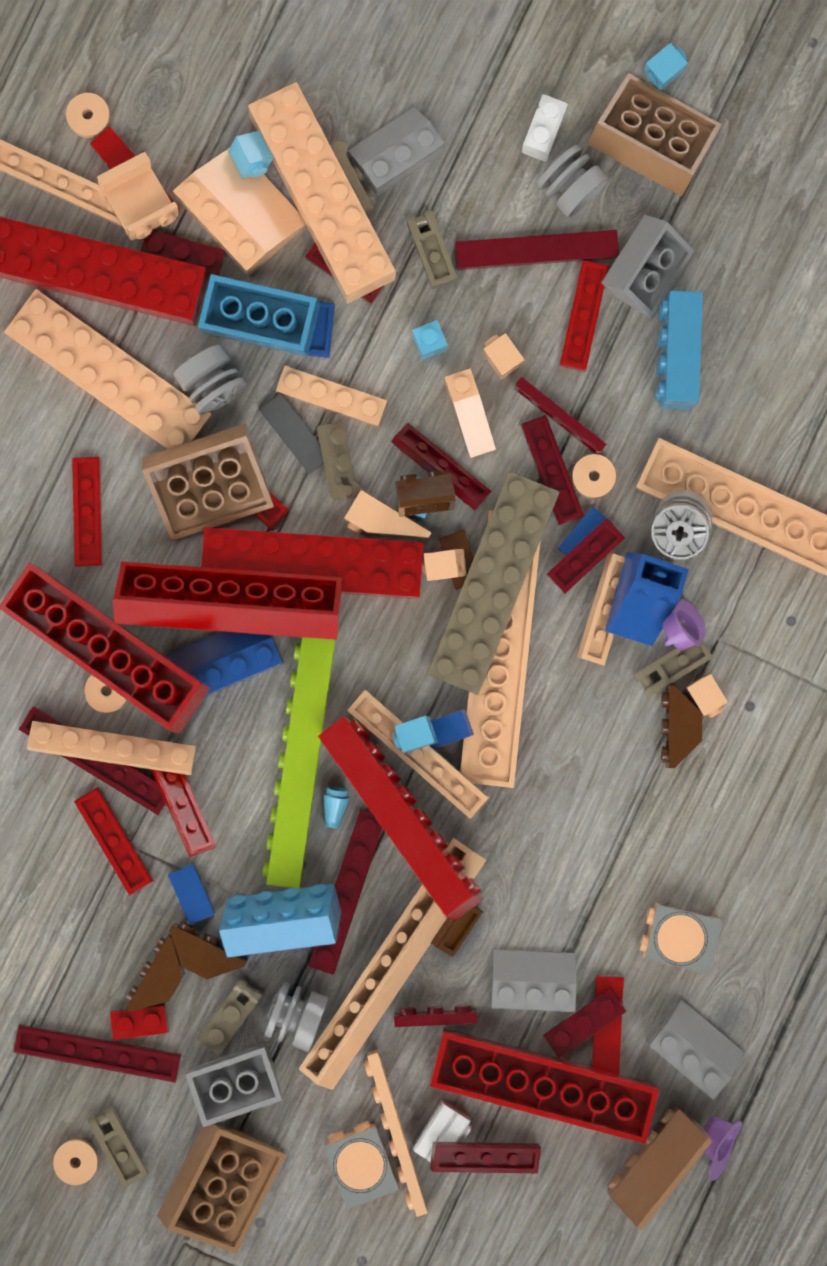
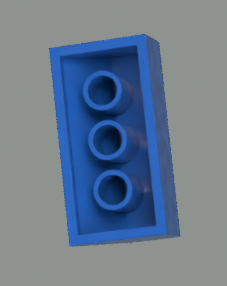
M220 631L165 654L166 657L210 687L206 696L284 664L273 636L265 634Z

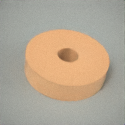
M82 93L75 96L68 104L66 110V119L70 128L75 134L83 138L98 137L110 124L111 115L106 102L100 96L93 93ZM92 112L93 116L90 119H85L84 114Z
M591 454L581 458L576 463L572 472V483L576 491L586 498L596 499L605 496L613 488L616 481V471L613 464L606 457L598 454ZM596 472L599 475V479L597 481L590 480L589 473Z
M91 675L85 684L84 692L88 704L93 709L103 713H111L121 709L126 704L127 700L114 690H112L109 696H105L102 690L107 685Z
M78 1138L63 1143L56 1151L53 1160L56 1175L63 1182L70 1185H80L89 1181L99 1165V1156L96 1148L90 1142ZM72 1158H79L81 1161V1165L74 1166L72 1164Z

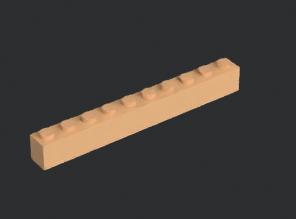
M454 838L450 842L449 847L446 848L453 856L456 855L466 868L462 872L469 878L474 879L486 862L485 858ZM423 884L299 1067V1070L317 1085L334 1089L446 921L447 917L442 913Z

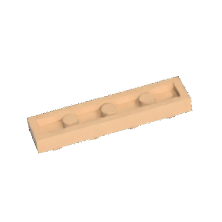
M284 366L276 389V393H281L282 395L376 427L380 425L387 404L385 399L288 366Z
M614 553L607 555L578 650V658L605 666L614 634L604 630L625 557Z

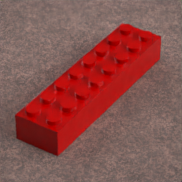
M0 217V278L196 326L208 279V272L205 267Z
M204 527L201 567L342 577V594L420 599L424 542Z
M121 561L113 596L114 623L337 640L342 597V577Z
M30 562L0 604V610L169 731L180 734L210 690V687L121 624H115L114 619L42 568Z
M343 716L319 734L318 738L445 917L457 920L482 901V898L479 896L482 890L473 878L464 875L462 871L466 869L456 855L453 856L447 851L446 848L449 847L448 842L441 833L432 830L430 826L433 822L427 813L416 808L414 804L418 802L408 788L405 789L403 785L399 784V781L402 780L400 775L392 766L390 767L387 763H384L383 759L386 756L378 745H374L367 739L370 737L367 729L355 719L351 721Z
M443 1028L429 1081L432 1088L644 1144L647 1141L660 1090L653 1083Z

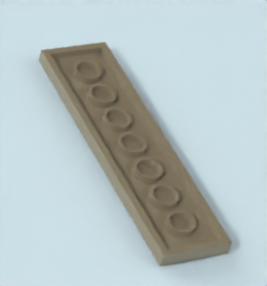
M508 472L428 671V676L473 694H479L559 491Z

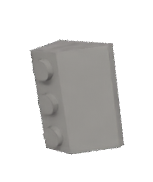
M413 107L349 149L348 154L376 196H379L442 154L445 143L430 121Z
M644 215L601 283L615 297L645 316L652 318L659 308V304L662 303V299L666 297L694 253V250L667 221Z
M493 949L492 1008L575 1012V953Z
M682 999L679 1000L646 1040L650 1047L713 1100L732 1078L744 1055L740 1048Z
M267 1042L188 1068L185 1074L203 1127L283 1100Z

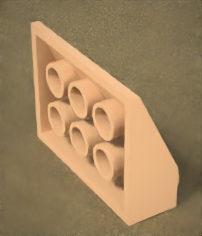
M228 148L193 172L173 192L181 205L217 244L225 250L240 269L250 277L299 233L306 224L296 208L265 175L242 179L228 152L230 148Z

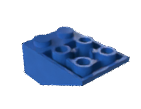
M627 552L604 631L653 646L663 629L662 624L664 620L672 613L682 595L689 569L645 554Z

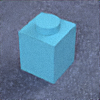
M669 43L646 62L643 72L657 89L662 91L685 72L688 65L687 57L679 47L675 48L672 43Z
M260 131L236 136L228 151L242 179L251 176L256 178L264 175L273 159Z
M437 320L412 330V338L422 361L447 351L448 344Z
M423 716L394 726L396 733H393V739L397 749L401 748L403 753L438 743L429 716Z

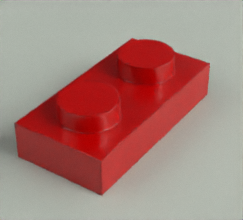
M166 1004L149 1006L131 1012L127 1009L110 1012L113 1040L169 1032Z

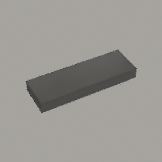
M281 393L259 409L309 475L324 464L320 443Z

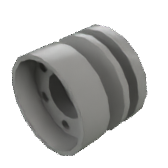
M578 144L558 155L546 167L536 184L541 190L551 185L545 194L548 198L559 192L562 194L556 202V207L567 218H571L582 210L605 187L610 179L598 165L593 166L587 171L584 170L590 157L588 154H585L578 159L583 151Z
M221 344L199 352L183 363L173 374L183 391L197 388L191 394L189 400L192 404L197 403L195 409L199 415L225 406L246 387L243 378H237L239 372L236 368L223 371L230 364L231 359Z
M678 490L665 496L657 507L651 527L652 539L656 548L665 556L673 559H689L697 556L705 548L712 526V511L708 502L701 495L690 490ZM679 526L684 527L683 532H678Z
M284 981L283 986L275 994L269 1009L264 1036L271 1038L276 1026L281 1028L277 1041L282 1042L288 1031L292 1032V1046L309 1052L329 997L311 991L306 1001L300 1000L302 987L298 985L292 997L287 995L291 983Z

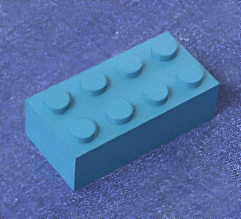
M211 274L198 328L204 334L308 357L321 305L318 299Z
M669 291L666 298L662 299V304H659L658 320L663 321L661 331H658L657 347H662V353H660V358H657L656 374H661V380H659V385H656L655 401H660L659 409L692 410L699 402L703 292Z
M317 884L306 888H289L277 892L264 891L254 895H236L232 898H227L219 928L227 957L335 944L341 916V908L335 885Z

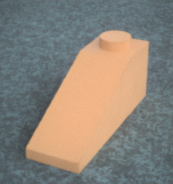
M471 368L444 377V384L470 459L495 451L494 441Z
M362 490L344 517V520L348 522L346 527L358 535L364 532L368 535L429 540L431 536L430 531L405 516L399 517L397 511Z

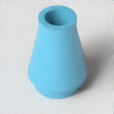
M328 786L326 792L323 793L324 826L340 828L341 820L350 800L348 789Z

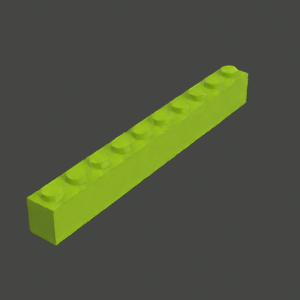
M302 637L301 644H296L294 660H299L297 671H292L290 687L295 689L293 698H288L286 714H290L291 717L290 724L284 725L282 741L287 742L286 752H280L278 768L283 769L282 779L276 780L274 795L279 796L278 807H272L270 823H275L274 834L268 835L266 850L271 851L270 862H264L262 876L267 878V885L297 889L301 887L321 748V740L318 738V735L323 732L336 644V640Z

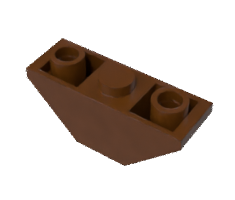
M666 686V691L661 693V706L666 708V719L661 720V734L666 735V746L661 747V761L666 763V768H675L702 742V713L676 686Z
M181 921L180 924L174 923L171 926L170 933L182 968L198 976L210 979L242 968L248 961L247 958L243 957L244 955L227 957L224 947L219 945V939L209 934H205L203 937L194 932L195 927Z
M171 934L166 939L160 938L153 951L157 953L152 963L147 961L139 975L143 977L139 987L133 985L125 1000L129 1001L126 1009L130 1012L168 1002L185 975L184 968L181 966Z

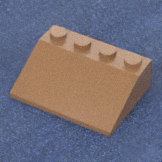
M627 73L597 122L588 145L682 196L722 124Z
M246 423L143 457L142 471L171 541L203 531L204 527L212 528L274 507Z
M676 1105L672 1110L668 1108L662 1114L659 1120L661 1124L655 1131H649L646 1144L642 1146L638 1153L634 1151L625 1161L626 1168L621 1174L616 1173L607 1185L609 1187L607 1190L609 1197L641 1231L713 1142L703 1127Z
M222 1121L206 1127L202 1126L157 1217L167 1230L237 1254L287 1154Z

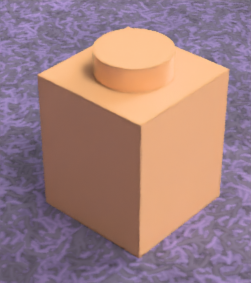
M506 333L501 337L496 334L484 343L486 347L483 349L482 354L501 380L523 365L524 358Z
M455 549L424 554L422 570L424 575L427 576V581L467 576L464 550Z
M711 674L684 688L693 705L702 713V716L708 714L709 718H712L724 711L722 705L726 704L727 700Z

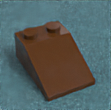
M444 471L428 472V477L417 478L416 474L400 476V480L395 481L399 517L454 510L456 497L451 475H444Z

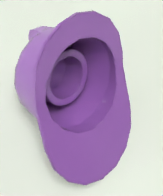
M680 600L673 609V612L662 624L667 636L664 642L665 646L673 644L677 649L685 650L694 645L700 646L705 637L706 629L701 615L686 600Z
M711 1116L706 1122L703 1129L713 1142L704 1153L712 1161L709 1177L712 1181L721 1175L727 1165L734 1141L741 1129L742 1121L732 1124L716 1116Z

